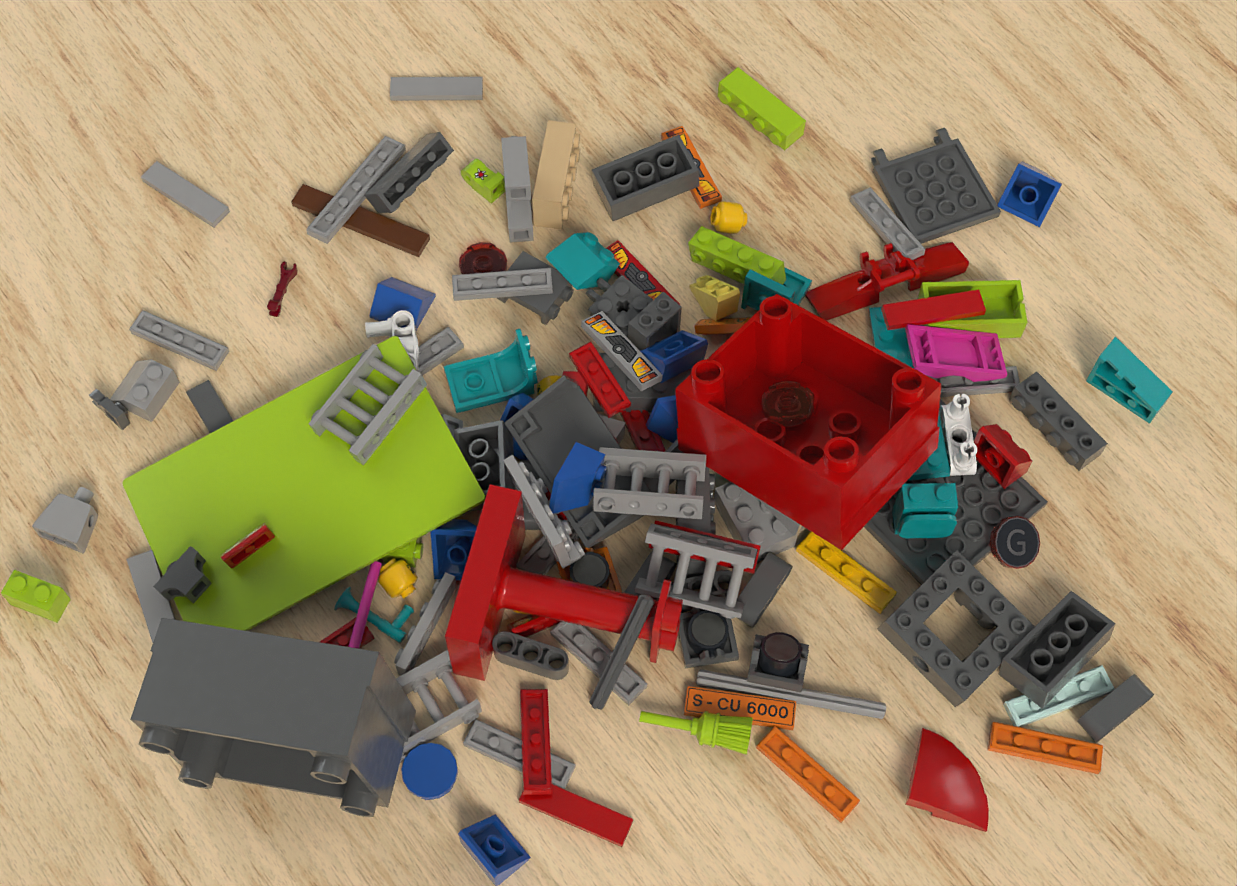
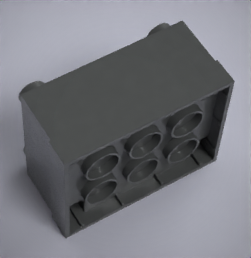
M161 618L150 650L152 656L130 720L143 731L139 741L141 747L156 753L170 755L182 766L178 777L179 781L190 786L210 789L212 788L214 778H221L342 800L340 809L362 817H373L377 806L389 807L404 743L408 742L416 710L379 652Z

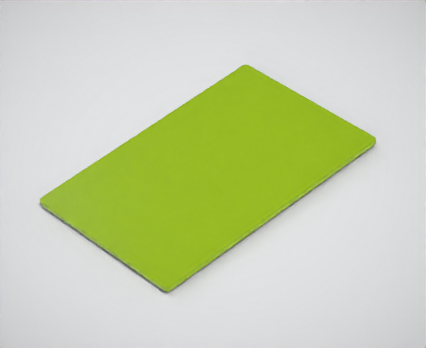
M392 336L377 344L383 355L381 361L404 376L409 375L415 369L397 336ZM360 353L124 479L123 487L163 575L166 573L168 566L172 562L177 561L190 546L198 551L206 560L202 571L212 583L194 604L182 596L173 598L183 621L249 631L485 502V494L426 387L364 465L353 458L349 452L350 444L327 429L319 437L309 425L313 414L322 408L359 362L362 355ZM376 369L365 380L388 396L393 395L399 387V384ZM360 389L349 400L372 416L377 415L383 408V404ZM343 409L333 420L355 436H360L367 428L365 423ZM266 523L275 535L274 539L231 569L222 560L221 554L260 525Z

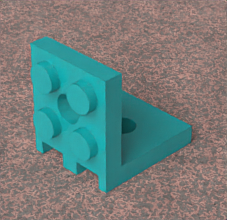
M785 268L786 281L782 285L750 269L745 276L741 308L745 310L749 306L759 311L762 301L776 294L799 306L811 287L812 280Z

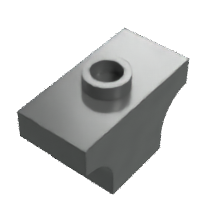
M190 546L177 561L172 562L168 566L166 573L153 587L168 601L182 596L194 604L212 584L202 571L206 560L198 551Z

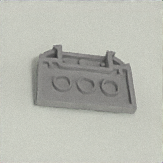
M513 455L504 459L503 461L516 489L522 491V499L529 513L531 512L562 569L581 559L585 553L579 542L573 543L569 537L572 531L566 520L560 521L557 516L558 513L553 514L549 508L550 500L548 501L545 496L548 490L542 479L536 480L533 473L528 472L522 461L517 463Z

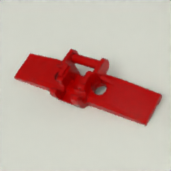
M953 242L926 248L925 254L914 260L902 256L900 251L893 252V245L889 243L884 245L883 259L878 261L874 259L869 260V253L867 251L860 253L862 270L842 276L807 291L805 296L819 317L827 321L879 303L880 292H883L887 287L908 281V290L911 292L921 288L922 282H939L965 273L969 266V261ZM861 281H867V282L864 283V284H860V283H859V282H861Z

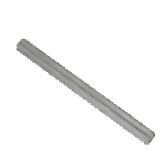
M702 669L698 671L696 682L699 686L797 701V704L883 719L886 713V704L882 702L802 688V692H796L747 682L748 678Z

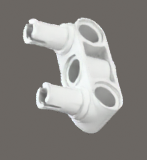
M401 310L385 321L365 322L367 338L397 336L415 369L419 372L418 339L414 318L410 312Z
M960 394L955 395L952 402L947 405H941L939 408L950 476L975 475L977 469V446L973 440L968 408L970 398L966 394H962L961 397ZM952 437L960 438L963 443L955 442Z

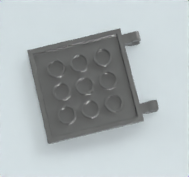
M945 127L936 130L938 135L934 137L936 146L888 161L884 150L881 148L873 151L875 157L871 158L874 166L872 172L898 219L921 244L997 218L1001 213L958 138L951 140Z

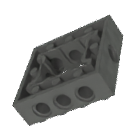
M956 550L877 630L954 707H957L965 702L1002 663V659L1035 626ZM953 592L956 602L960 606L964 605L978 619L977 623L986 629L997 627L991 634L981 640L978 644L979 646L962 661L923 623Z

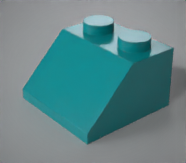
M589 232L574 233L545 257L576 290L598 287L596 282L600 278L608 283L620 265L614 258L613 253L604 248L598 242V238Z

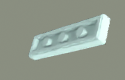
M1103 665L1075 675L1043 709L1025 695L1005 701L1003 705L1013 726L1022 727L1107 695L1115 688Z

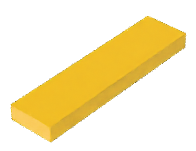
M811 531L796 548L799 554L879 614L884 611L897 594V591L842 550Z

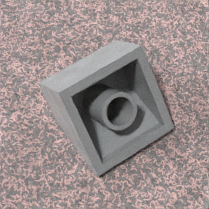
M152 359L136 361L110 400L114 404L117 401L120 402L127 411L153 422L178 386L179 381L174 370Z

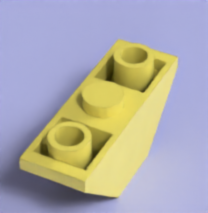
M710 275L699 277L696 279V283L689 285L707 317L717 321L738 312L739 288Z

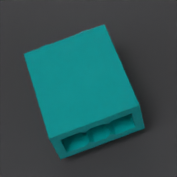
M956 483L903 484L900 487L892 509L894 534H899L902 538H944L950 536L957 524L955 516L958 510Z

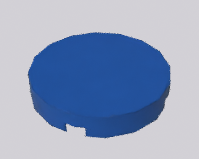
M435 743L421 744L412 749L405 757L401 769L403 782L408 791L414 796L416 795L425 800L438 799L449 793L458 776L457 762L451 751Z

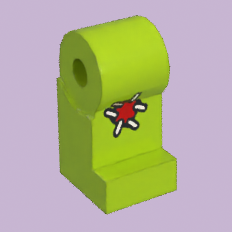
M474 159L461 170V176L466 183L491 204L505 192L504 176L499 172L494 173L479 159Z

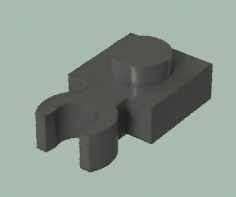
M98 389L89 394V397L93 399L94 405L101 409L121 430H124L130 424L126 417L128 411L120 402L117 401L114 404Z

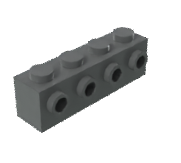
M441 132L426 134L364 196L378 213H393L400 207L401 202L411 196L416 191V188L432 175L431 173L437 167L446 162L447 157L454 151Z
M1037 371L1014 387L1009 398L1014 408L1021 411L1035 429L1041 431L1048 443L1056 447L1070 465L1080 471L1102 454L1108 443Z

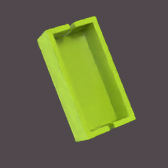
M1021 280L922 282L917 299L979 289L986 308L985 315L925 324L923 326L996 333L998 338H1021L1028 323L1025 304L1022 303L1024 298Z

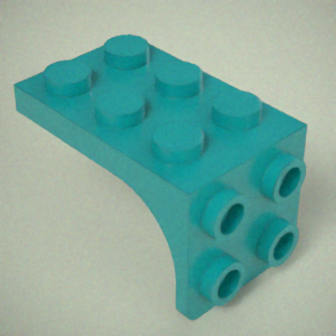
M521 329L515 330L514 342L500 352L444 366L456 413L508 401L509 398L520 393L526 395L535 394L534 384L538 383L535 372L537 371L534 356H530L528 336H523Z

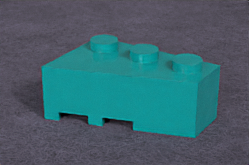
M1116 337L1098 357L1086 382L1149 424L1173 392Z

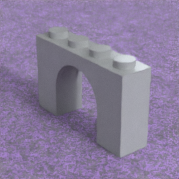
M526 136L501 138L510 243L534 241Z

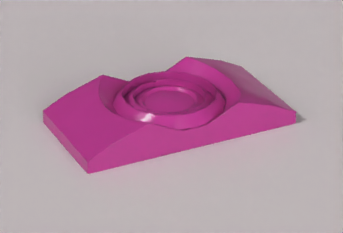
M909 324L905 327L913 367L927 376L933 378L963 376L973 382L1002 379L1007 376L996 333Z

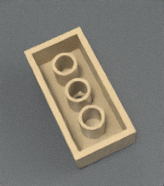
M550 120L547 122L532 197L534 226L562 229L564 220L568 221L570 210L568 202L572 201L573 187L571 186L572 181L575 182L577 167L575 165L580 159V134H576V124Z

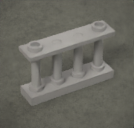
M372 344L368 350L362 353L359 362L322 408L313 414L309 423L310 427L319 437L327 429L350 444L349 452L362 465L367 462L427 386L422 374L415 369L409 375L404 376L382 362L383 355L375 344ZM374 369L399 384L398 389L393 395L388 396L365 381ZM358 389L383 404V408L377 415L372 416L349 401ZM342 409L367 425V428L360 436H355L333 421Z
M600 447L599 452L605 454L603 465L607 468L604 488H594L593 511L702 519L704 496H695L696 481H705L706 455ZM616 475L632 476L630 491L614 490ZM643 477L659 478L658 493L641 492ZM669 480H686L685 495L668 494Z
M651 523L645 543H649L653 547L647 579L639 578L635 592L650 595L652 599L659 598L663 583L657 582L664 549L678 550L680 556L674 583L670 588V597L683 599L684 605L720 613L725 618H741L745 603L738 602L737 597L743 571L746 568L753 569L757 549ZM693 555L702 556L706 559L700 592L684 588L690 557ZM720 561L731 563L733 566L726 598L710 595L717 562Z
M448 650L396 678L405 694L412 691L419 694L435 722L420 731L415 721H413L408 742L404 743L400 763L412 749L430 742L463 722L464 724L473 722L479 717V713L482 712L478 699L468 703L452 676V666ZM437 677L442 679L459 710L446 717L442 714L427 688L428 682Z

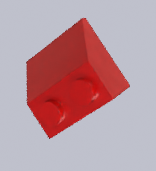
M998 424L982 426L978 430L974 440V444L977 446L976 460L1004 489L1027 473L1032 460L1028 452L1020 448L1006 430H1002Z

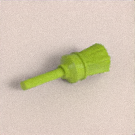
M641 711L639 722L691 731L690 735H695L701 746L708 745L714 748L717 745L747 755L753 718L720 716V713L713 714L705 711L700 718L693 717V720Z

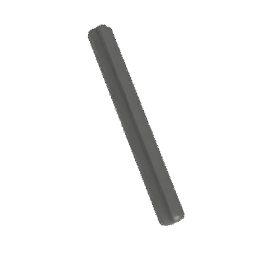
M639 595L590 698L589 703L592 705V708L602 710L605 707L655 603L652 596Z

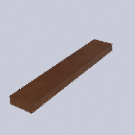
M302 184L291 202L293 207L318 216L334 196ZM360 206L343 225L347 229L416 257H420L430 240V235Z

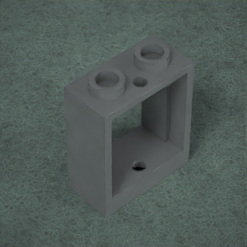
M662 292L628 322V339L639 351H642L680 332L682 307L665 292Z

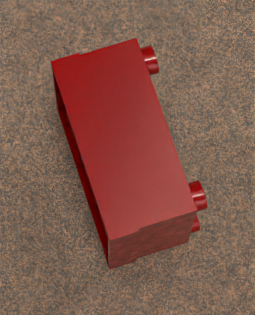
M778 294L763 300L760 304V310L710 357L697 362L693 366L691 374L675 388L679 427L677 428V438L680 451L687 454L706 455V467L840 550L857 535L938 448L940 427L937 425L941 394L940 382ZM795 388L803 391L810 397L813 403V411L804 422L793 426H785L777 418L766 417L763 411V402L775 390Z

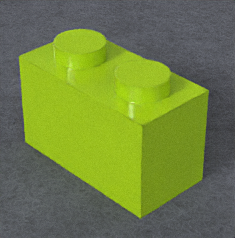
M17 570L12 572L1 591L2 596L10 605L56 623L60 620L71 600L63 588Z

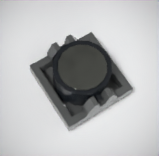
M696 607L691 612L681 613L678 634L685 668L739 660L734 629L730 618H725L720 613Z
M775 632L767 636L756 634L747 682L802 692L809 645L799 643L795 637L784 632Z

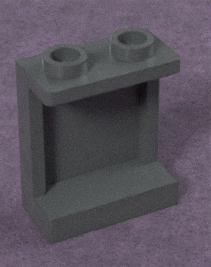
M523 251L508 271L551 268L553 293L499 297L497 299L503 303H506L508 299L515 301L540 315L541 323L547 325L551 319L554 320L557 317L564 301L568 302L574 289H572V285L557 269Z

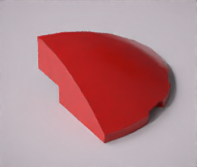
M922 728L905 805L929 811L931 816L986 832L988 828V800L976 768L952 742L933 731Z

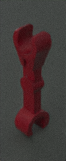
M287 262L281 263V279L276 285L277 289L273 300L270 299L267 305V309L270 310V316L279 317L281 313V302L284 294L287 292V286L298 273L295 263L291 270H286Z

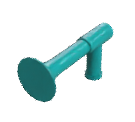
M348 587L342 593L335 605V611L339 608H345L356 614L358 613L360 603L352 596L351 587ZM405 604L392 623L369 610L367 621L398 643H401L407 633L400 628L409 616L414 613V610Z

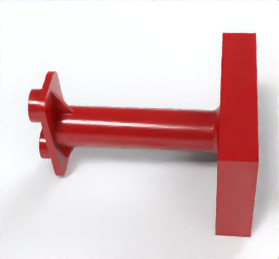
M490 484L445 634L453 674L485 681L493 654V639L499 632L505 609L621 634L639 596L516 569L526 536L522 491ZM666 579L663 581L659 600L653 599L655 603L638 636L639 639L651 641L650 662L657 663L660 649L674 652L681 622L680 615L683 599L670 597L671 581Z

